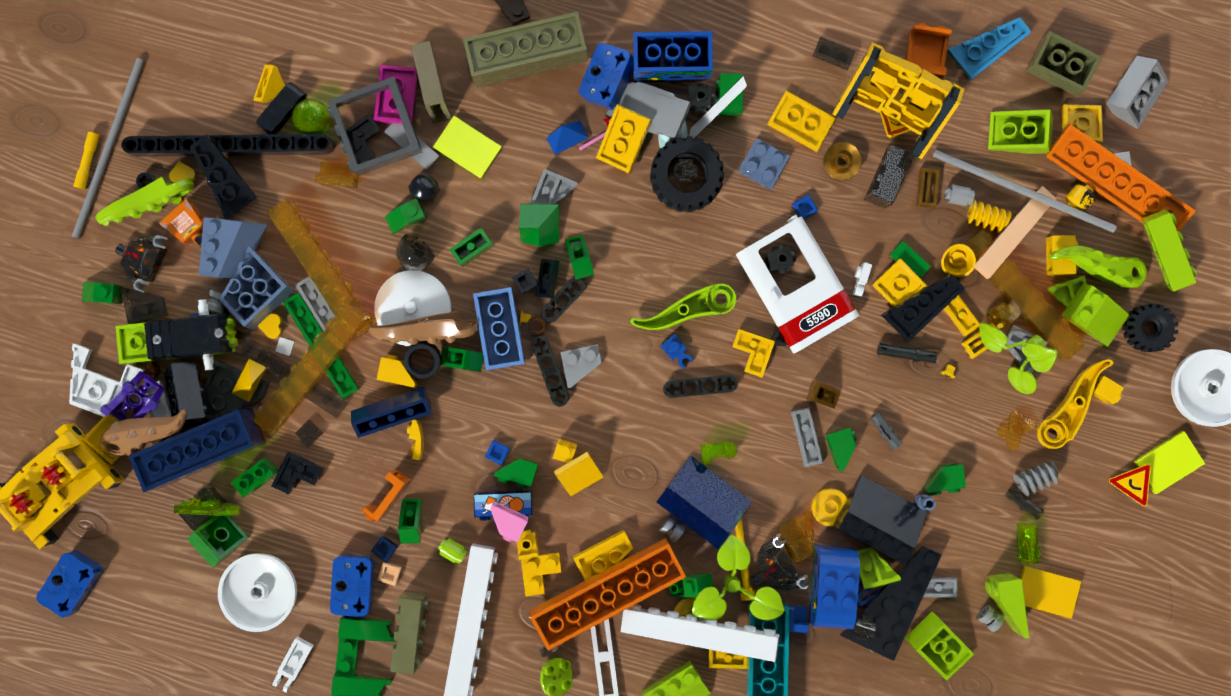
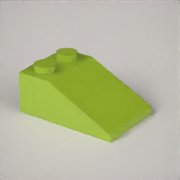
M1051 110L991 112L988 150L1046 154L1052 146L1053 114Z
M1086 284L1080 286L1075 294V298L1073 301H1070L1069 307H1066L1061 317L1106 347L1110 345L1129 316L1109 296L1094 286Z
M1010 573L987 576V582H985L986 592L989 593V596L1011 629L1023 638L1028 639L1029 632L1022 579Z
M933 611L905 637L911 646L946 681L975 655Z

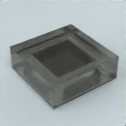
M308 420L295 434L310 447L323 432L311 420Z

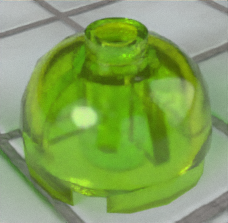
M317 99L300 101L292 112V121L295 128L301 134H325L329 126L331 127L332 118L328 107Z

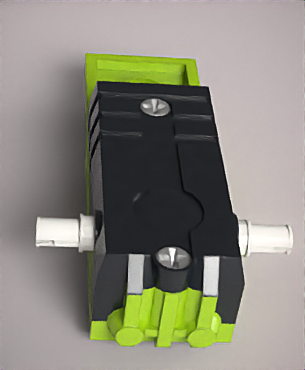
M205 299L198 300L199 316L115 326L119 364L203 356L205 370L214 369L213 354L235 352V346L238 345V340L235 338L236 331H234L236 321L232 319V314L220 313L209 315L208 304Z

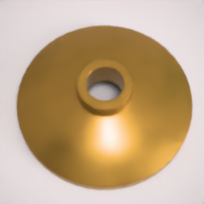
M847 142L833 144L826 150L823 157L825 171L836 180L851 179L859 172L862 164L858 149ZM839 159H842L844 161L843 166H840L838 164Z

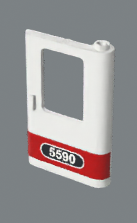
M797 215L786 220L788 224L736 254L793 354L860 316L802 216L798 218ZM790 233L814 272L815 279L789 295L784 296L758 251L781 236Z

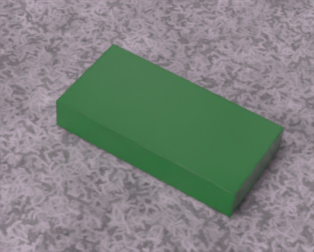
M901 241L889 254L895 262L901 258L919 278L931 267L904 241Z

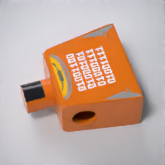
M185 199L159 224L181 242L189 245L194 241L198 247H201L204 218L194 202Z

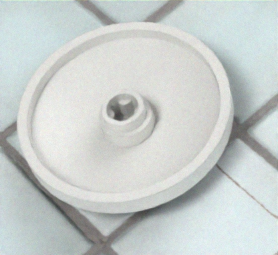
M408 270L393 275L381 286L375 299L374 312L378 325H390L452 312V305L448 291L437 278L426 272ZM399 341V342H398V344L404 345V346H410V345H411V344L408 343L407 341Z
M1216 349L1201 350L1190 354L1177 366L1171 381L1172 398L1180 413L1191 422L1210 427L1224 426L1231 423V353Z
M265 553L245 555L234 561L224 571L218 586V601L225 617L238 628L250 632L267 631L278 626L290 615L297 599V584L290 568L279 558Z

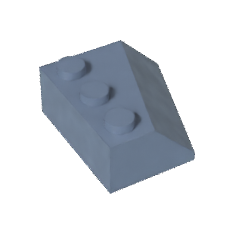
M204 217L199 275L233 278L238 270L237 266L247 254V248L250 246L256 251L257 247H259L261 237L264 231H266L268 224Z
M249 246L246 250L247 254L243 261H240L237 266V272L233 279H230L219 300L244 327L254 330L294 289L262 256Z

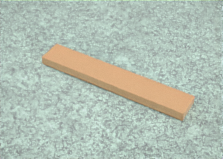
M1043 186L1036 191L1054 200L1057 199ZM1030 198L973 267L986 279H989L1050 206Z

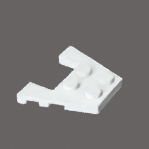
M73 343L72 351H74L73 360H71L73 374L70 380L69 404L104 417L105 415L100 412V408L105 404H109L119 394L125 381H131L140 371L144 372L145 369L127 364L121 380H114L86 369L92 349Z

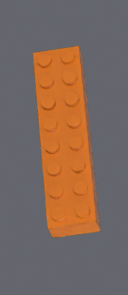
M664 538L529 610V617L549 651L684 579L686 575L667 539Z

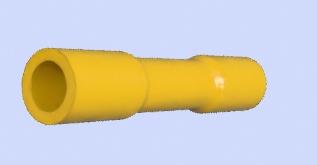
M87 133L82 160L73 185L75 188L86 189L90 166L100 137L99 134Z

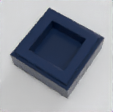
M382 535L371 552L387 562L398 548V545Z

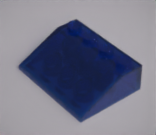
M693 456L688 458L656 501V503L718 550L753 502Z

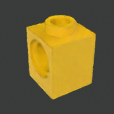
M1098 376L1093 396L1106 404H1115L1121 399V392L1124 387L1105 376Z

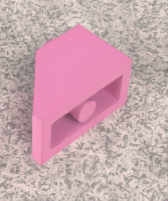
M493 501L490 509L499 534L506 541L518 543L529 517Z

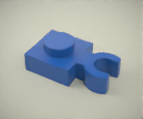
M676 334L660 346L672 361L677 357L678 364L683 369L685 368L682 364L684 358H687L690 362L693 361L690 355L683 353L687 348Z

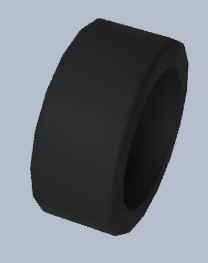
M419 341L415 345L411 344L404 355L405 369L415 378L425 379L433 376L441 364L440 350L435 344H430L428 341ZM418 349H427L434 357L432 367L427 370H418L412 364L411 356Z

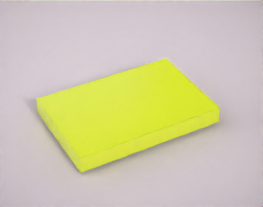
M455 116L452 117L433 146L434 149L480 179L483 178L502 149L500 145Z
M1180 431L1133 461L1137 468L1146 464L1151 465L1149 487L1154 494L1160 493L1205 464L1185 431Z

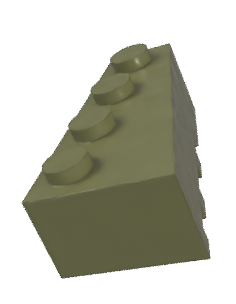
M404 591L398 597L397 604L401 606H399L396 613V621L399 622V625L396 626L394 631V641H397V644H394L392 649L390 672L413 675L416 669H420L421 658L418 656L419 650L423 649L424 638H421L422 631H425L427 624L424 614L428 612L430 602L427 600V594Z

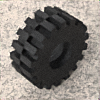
M1146 304L1133 308L1134 311L1128 313L1129 318L1124 322L1127 325L1123 326V330H1126L1127 334L1123 335L1124 338H1129L1127 343L1134 345L1133 348L1135 350H1140L1141 352L1165 350L1164 348L1171 346L1170 342L1176 340L1173 335L1178 334L1179 330H1175V326L1179 325L1178 322L1173 321L1176 316L1175 314H1169L1171 312L1169 308L1164 309L1163 305ZM1146 321H1152L1155 324L1156 331L1151 336L1144 333L1143 325Z

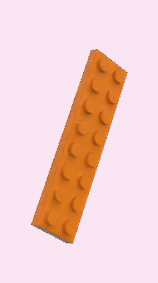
M1071 124L1066 126L1051 146L1050 151L1045 155L1050 161L1082 183L1090 186L1098 194L1142 224V218L1166 210L1170 214H1174L1177 224H1175L1176 230L1181 231L1196 211Z

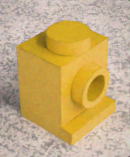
M559 439L553 459L569 463L574 458L578 444Z
M530 529L523 530L517 543L519 560L539 556L536 531L531 532ZM528 541L530 547L525 548L523 542Z

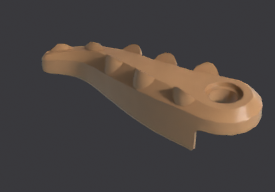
M453 311L390 325H374L369 327V332L378 340L385 339L392 343L407 341L415 345L419 341H428L430 344H435L438 340L442 339L452 343L456 338L472 336L478 331L479 326L477 321L461 320L460 312Z
M182 409L173 417L133 418L114 422L109 430L101 436L100 444L106 452L112 455L129 456L136 448L141 450L150 442L153 445L158 444L162 439L177 433L187 418V411Z

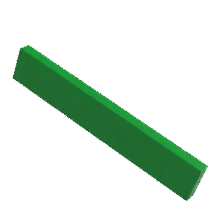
M297 292L283 301V304L341 398L345 399L360 389L327 334L321 329L301 294Z

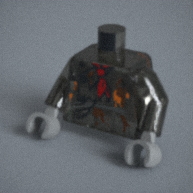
M160 235L139 237L137 241L131 240L128 246L120 243L116 247L115 253L123 257L120 265L125 268L124 272L134 284V289L144 293L143 287L145 285L149 286L148 282H154L168 250L166 246H163V241L168 240L167 237Z
M777 533L774 539L761 546L755 561L759 571L750 576L756 586L766 580L771 588L780 590L807 589L811 583L805 584L803 580L807 579L808 576L803 575L800 579L798 578L800 577L783 549L786 539L779 541L778 538H780L781 533Z

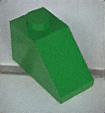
M418 199L397 207L385 216L392 234L428 219Z
M583 234L565 239L575 278L580 279L594 275Z
M83 283L82 302L121 305L123 286L108 283Z
M443 346L440 365L481 372L484 356L481 352Z
M848 427L824 434L836 469L839 472L845 470L856 447L854 442L857 441L855 432Z
M402 499L398 524L401 544L420 543L421 499Z

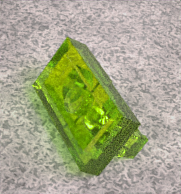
M1017 524L1019 562L1039 564L1038 559L1042 558L1041 546H1038L1037 525Z

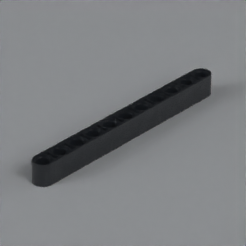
M325 134L208 135L224 156L326 155L332 153L335 149L334 141ZM205 135L128 136L123 139L121 146L123 151L136 157L194 156L192 149L188 150L189 143H195ZM308 140V147L302 149V143ZM328 140L327 147L322 149L320 146L322 141ZM232 141V147L226 150V144ZM251 141V147L245 149L246 142ZM270 141V147L264 149V143ZM290 141L289 147L283 149V143ZM155 142V148L150 150V145ZM174 142V148L169 150V145ZM136 143V148L131 150L132 144Z

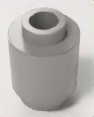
M954 184L947 187L944 193L947 203L961 206L972 205L975 197V191L971 190L970 187Z

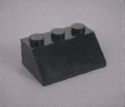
M195 361L170 364L164 373L171 416H176L180 410L184 409L187 411V418L182 427L201 422L205 415H207V408L202 402L204 392L202 385H199V367H196Z

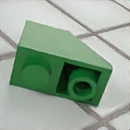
M519 458L496 471L494 476L498 477L500 482H516V486L527 489L528 486L531 487L533 485L539 463Z
M955 463L938 466L923 486V491L933 496L940 495L941 491L948 490L949 493H956L961 491L960 488H966L963 464Z
M712 573L687 574L684 579L669 586L671 597L696 598L703 589L714 587Z

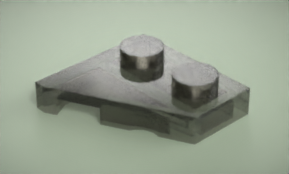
M125 287L121 288L128 324L168 316L164 297L145 292L142 293Z

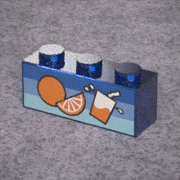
M533 490L476 492L473 494L474 518L479 517L480 521L491 520V517H493L490 509L493 501L527 517L534 513Z

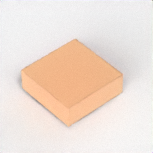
M384 561L377 581L396 586L402 567Z

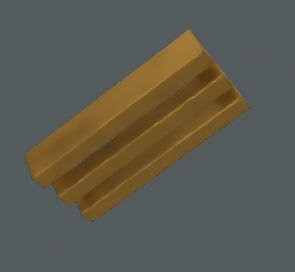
M920 168L916 206L937 207L940 180L939 169ZM925 172H927L924 202H922ZM932 173H935L932 203H929Z

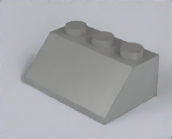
M1136 56L1106 103L1112 114L1136 129H1139L1169 82L1159 61Z

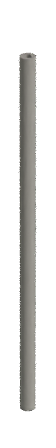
M136 58L72 237L79 239L144 63V60Z
M935 150L932 156L1112 233L1117 228L1114 224L941 151Z

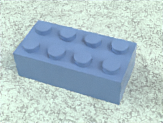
M509 287L474 293L473 297L486 370L526 364L513 288Z

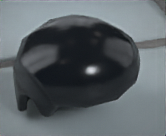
M418 174L408 186L410 193L422 202L430 198L433 201L440 192L438 182L434 177L427 174Z

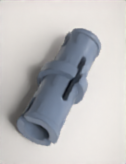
M918 494L914 498V503H917L916 505L922 510L931 511L936 507V502H933L934 499L928 495Z

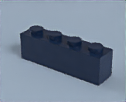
M421 387L352 410L351 424L357 437L360 438L432 414L431 402L425 387Z

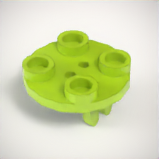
M559 657L551 658L545 665H542L540 684L545 694L549 696H562L566 691L572 689V670L568 660Z

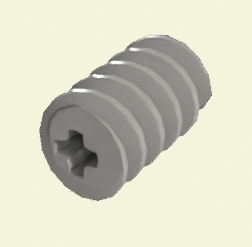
M1050 460L1047 464L1042 463L1040 467L1034 466L1033 470L1027 469L1026 473L1020 472L1019 476L1013 475L1017 488L1026 496H1029V489L1036 493V487L1041 491L1044 489L1043 484L1048 488L1051 487L1050 481L1055 485L1058 484V471Z

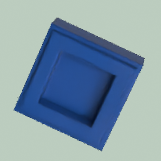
M809 194L792 204L798 217L802 216L803 219L818 211Z
M493 440L485 457L502 465L510 448Z

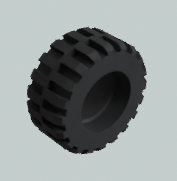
M687 136L686 138L678 137L672 142H667L663 148L659 149L651 166L650 182L654 194L656 193L657 199L666 204V207L669 209L673 208L677 212L687 211L689 213L703 209L715 199L723 185L724 165L723 161L719 158L718 151H714L712 149L713 146L710 143H704L703 139H692L693 136ZM690 157L700 162L703 166L705 179L702 186L696 191L690 193L681 192L671 184L669 169L679 158Z

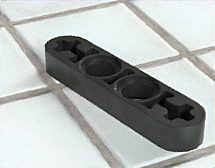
M537 336L532 340V348L550 398L554 405L558 407L567 404L569 396L550 343L546 337ZM538 339L546 342L543 347L545 351L549 349V354L538 356V353H542L541 349L535 346L538 343ZM544 357L552 359L551 367L545 368L542 365ZM553 374L559 378V383L555 386L550 385L548 382L549 376ZM562 385L563 389H560L559 392L561 395H565L563 403L560 404L559 401H555L557 397L556 391L552 393L551 389Z
M732 375L672 380L665 383L663 391L669 398L727 393L737 388L738 381ZM720 378V382H727V378H730V381H734V385H731V389H728L727 386H721L722 390L718 391L719 384L717 379ZM707 380L714 381V390L708 391L705 389L704 384ZM679 382H683L682 390L684 394H680V390H677L671 395L666 390V388L670 387V384H673L674 387H680ZM688 382L696 384V390L693 393H689L685 389Z

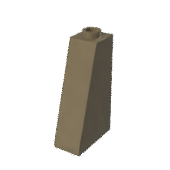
M430 41L412 45L424 104L432 122L437 123L451 119L436 57Z

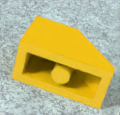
M387 354V358L381 357L376 380L409 387L418 386L415 378L405 369L404 361L398 360L399 356Z

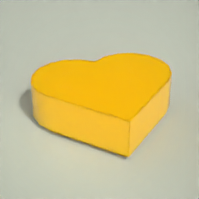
M178 161L170 172L169 179L172 183L184 179H192L194 181L196 174L192 168Z
M270 314L258 327L267 337L277 339L282 333L280 328L282 318L278 314Z

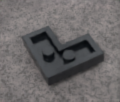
M368 114L346 130L358 164L377 158L366 141L381 130Z
M288 451L271 487L289 495L298 478L316 485L324 467Z

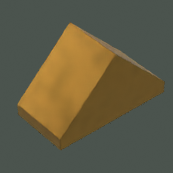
M812 381L806 399L835 409L840 390L817 381Z

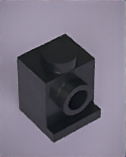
M529 268L512 277L522 295L536 289L535 286L538 285Z

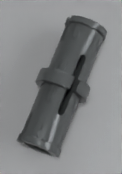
M881 412L870 418L880 431L879 435L885 438L892 450L902 445V441L893 431V426H889Z

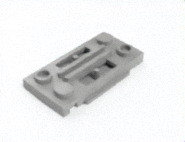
M628 82L619 103L621 106L652 119L648 132L656 135L661 134L673 139L678 137L691 107L689 101L675 97L674 93L642 82ZM615 107L613 110L608 109V116L612 117Z

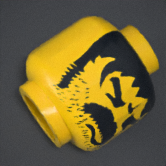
M1086 184L1084 186L1075 185L1065 197L1066 205L1086 212L1095 201L1094 190Z

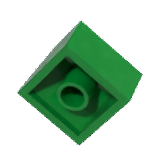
M222 510L194 530L188 541L209 565L214 568L231 555L249 537Z

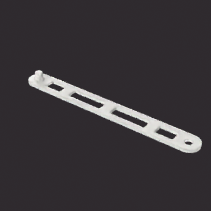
M609 619L604 621L608 651H598L595 626L591 628L599 696H619ZM609 661L613 694L604 695L600 662Z

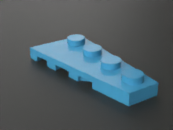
M1019 17L974 39L963 42L956 47L954 46L948 49L947 53L971 81L1032 31Z

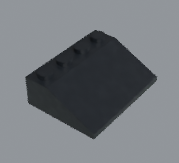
M860 475L833 526L906 565L916 547L927 511L920 509L910 501Z

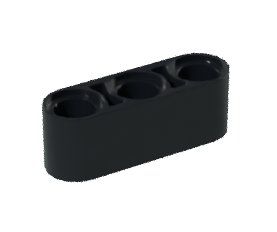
M293 82L287 83L259 116L256 124L268 134H277L303 104L307 94Z

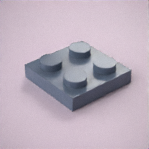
M756 138L738 173L772 190L790 156Z

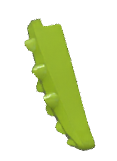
M160 177L147 186L108 205L96 214L95 218L99 224L108 226L111 221L119 223L123 218L130 216L136 219L141 218L142 213L148 211L160 212L162 206L170 202L174 204L181 203V197L189 194L195 184L192 179H184L172 183L170 180L165 182L163 177Z
M1084 246L1063 247L1055 250L1049 256L1051 260L1066 258L1098 280L1118 288H1138L1142 286L1147 277L1145 263L1136 257L1110 256L1099 250ZM1133 268L1137 271L1135 278L1132 276Z
M713 284L686 295L652 318H631L630 323L642 329L663 330L693 318L726 314L735 307L737 301L736 294L729 285ZM719 293H723L727 297V301L721 305L716 302V296Z

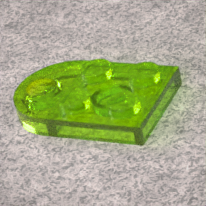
M190 498L182 500L181 504L174 505L175 514L227 516L238 515L241 512V505L220 503V500L217 499L200 502V499Z

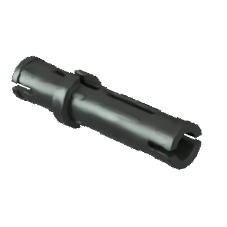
M879 343L877 348L879 349L877 355L934 364L937 360V357H935L937 356V351L920 350V347H915L914 349Z

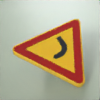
M882 110L880 111L887 137L892 138L911 131L886 116Z
M1146 464L1110 478L1109 483L1142 506H1147L1151 465Z

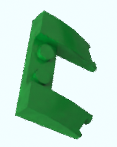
M342 616L340 618L338 630L339 643L331 696H383L380 694V691L385 684L389 686L392 679L355 674L360 640L396 642L394 641V635L390 636L387 628L391 621L353 616Z

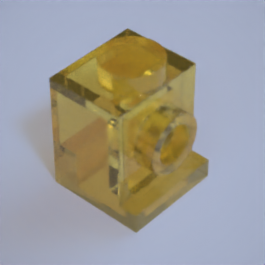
M1012 300L1008 303H1005V301L998 303L986 315L1000 329L1012 323L1023 311Z

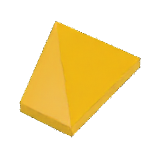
M264 66L253 101L266 103L274 99L285 85L277 66Z
M249 359L232 394L250 402L267 367Z

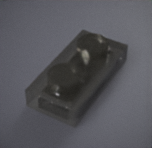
M820 37L812 57L848 70L855 50Z

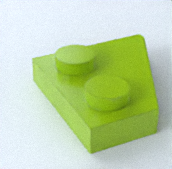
M1081 275L1050 286L1047 289L1066 308L1069 307L1070 301H1073L1075 298V294L1082 284L1087 285L1085 276Z
M873 547L857 551L860 562L859 573L864 590L901 581L900 576L881 558Z

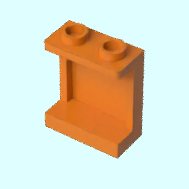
M925 23L913 25L909 32L906 60L918 65L922 71L925 69L936 77L943 79L947 72L945 60L948 39L952 30L947 29L945 26L929 27Z
M397 469L390 471L385 477L394 486L381 504L376 507L370 503L363 507L364 516L370 521L374 522L375 520L378 522L383 519L410 483L411 479Z

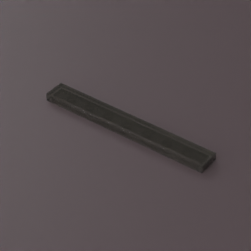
M234 327V331H236L235 338L238 340L235 352L247 360L251 359L267 367V373L335 418H339L348 401L342 399Z

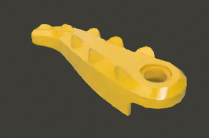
M1112 360L1099 361L1083 370L1069 387L1063 401L1039 424L1037 438L1044 447L1057 449L1063 447L1069 440L1074 439L1087 414L1098 376L1105 369L1113 365ZM1050 428L1056 431V437L1054 439H1051L1048 436V430Z

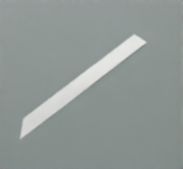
M744 77L691 127L690 136H693L692 139L747 87Z

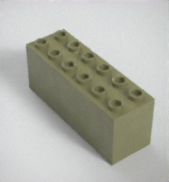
M578 11L463 38L471 76L477 88L588 62L587 48Z

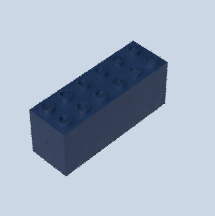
M238 409L128 457L144 493L163 488L266 444V440L253 409Z

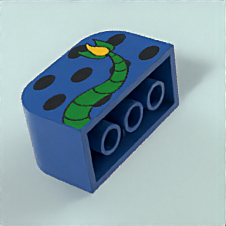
M712 31L633 32L634 80L640 82H697L711 78L713 71Z
M814 544L808 618L813 627L854 629L857 615L860 571L859 554L854 548Z

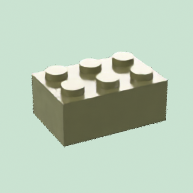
M1049 31L1041 38L1025 71L1074 96H1078L1085 92L1102 57Z

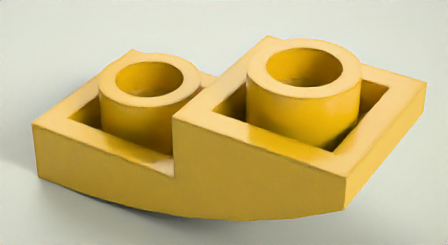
M414 419L412 423L409 422L407 434H409L408 439L416 440L415 443H412L410 454H413L412 459L420 461L423 459L424 435L420 420Z

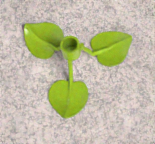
M981 322L979 325L980 337L984 346L989 350L999 353L1003 348L1010 349L1022 345V352L1027 358L1020 366V369L1015 366L1009 369L1008 379L1011 385L1023 394L1029 395L1035 392L1037 380L1030 372L1024 371L1025 366L1030 361L1034 370L1045 373L1053 367L1058 350L1045 347L1044 340L1038 335L1032 336L1028 341L1023 339L1020 342L1006 345L1008 338L1001 330Z
M730 535L720 547L717 561L721 568L726 571L733 570V572L724 578V588L720 595L715 587H707L697 595L693 603L692 615L705 620L721 618L726 611V602L722 599L726 591L734 593L740 590L753 600L749 608L755 617L762 620H771L781 616L784 613L782 599L775 589L762 587L753 596L741 587V583L735 574L737 569L744 570L748 567L750 553L739 538Z

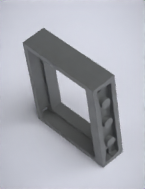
M394 76L328 100L330 107H328L331 118H335L337 124L334 125L335 131L338 136H341L343 143H340L344 154H347L349 157V161H347L348 167L357 176L423 153L398 82ZM390 88L410 146L358 164L338 107Z

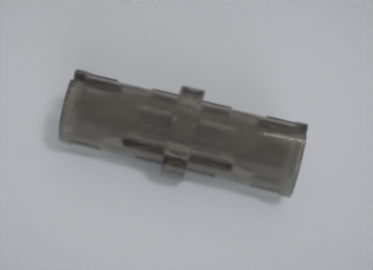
M1013 487L1008 490L1009 494L1006 492V498L1018 505L1020 510H1025L1036 520L1041 517L1038 513L1043 515L1044 510L1031 502V498L1028 496H1023Z

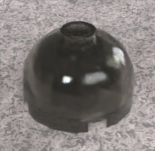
M405 234L398 242L396 256L399 265L403 269L421 271L431 264L435 254L424 241L422 244L416 241L418 237L412 234Z

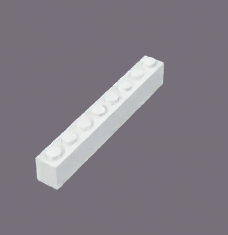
M475 543L471 545L444 696L473 695L474 686H471L472 678L475 679L477 674V667H474L475 660H479L481 648H478L479 640H483L484 629H481L482 621L486 622L488 610H485L486 602L489 603L491 591H488L489 583L493 584L495 572H492V566L497 563L498 553H495L496 547Z
M638 604L623 611L620 631L773 662L777 658L780 634H776V631L771 629L760 631L750 625L739 627L734 622H725L723 624L718 623L717 620L698 619V617H694L691 614L681 616L676 611H667L665 613L660 612L659 608L654 607L643 609Z

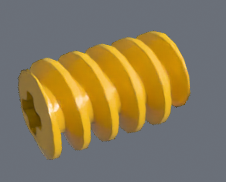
M975 199L972 205H969L967 211L969 224L973 220H976L975 226L983 222L984 229L990 224V231L997 227V233H1000L1007 227L1012 215L1011 211L1006 212L1003 208L999 210L997 206L991 208L990 204L984 206L983 202L976 203Z

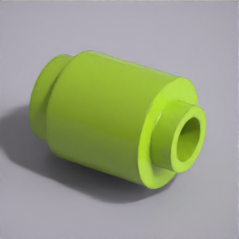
M448 538V540L443 539L438 547L441 550L439 554L454 564L455 562L460 564L468 552L464 549V546L451 538Z

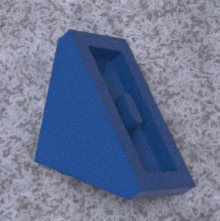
M577 121L562 125L546 139L554 154L557 155L589 137L582 123Z

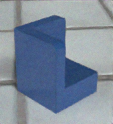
M788 604L790 607L789 631L808 633L809 625L806 622L807 607Z

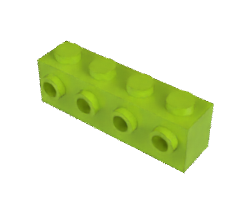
M1162 210L1142 218L1141 220L1167 287L1174 292L1195 284L1196 280L1194 277L1197 274L1194 267L1190 266L1188 262L1190 255L1187 249H1183L1181 243L1184 241L1183 236L1179 230H1176L1175 224H1177L1174 214Z

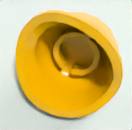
M964 244L950 246L941 258L943 271L948 275L952 274L954 277L969 275L974 270L973 265L976 263L974 252Z

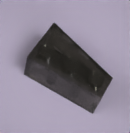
M890 144L884 152L864 200L884 209L890 205L892 206L898 189L904 181V173L912 163V160H910L912 153Z

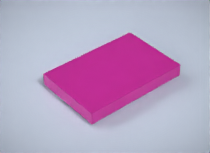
M380 65L378 82L394 76L398 82L413 124L418 84L417 69ZM390 88L377 93L374 122L402 124Z

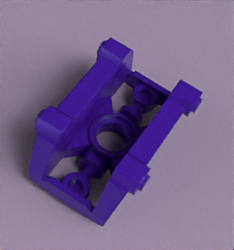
M140 371L131 381L123 383L119 394L109 404L103 405L100 408V412L106 416L112 414L121 421L127 419L125 417L127 410L133 408L134 414L129 419L143 418L150 410H155L158 407V400L164 388L150 376ZM141 378H143L144 386H139L137 388V383L140 381ZM157 388L153 394H146L147 389ZM130 395H138L140 401H133ZM120 402H124L123 407L114 409Z

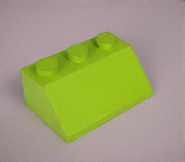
M691 660L642 690V696H707L711 694Z

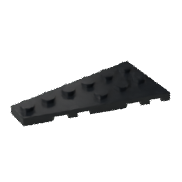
M922 546L911 557L904 568L897 573L901 581L885 585L865 607L863 612L856 617L854 629L843 630L840 635L894 661L942 555Z

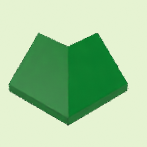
M521 203L519 220L521 242L538 247L559 242V204Z

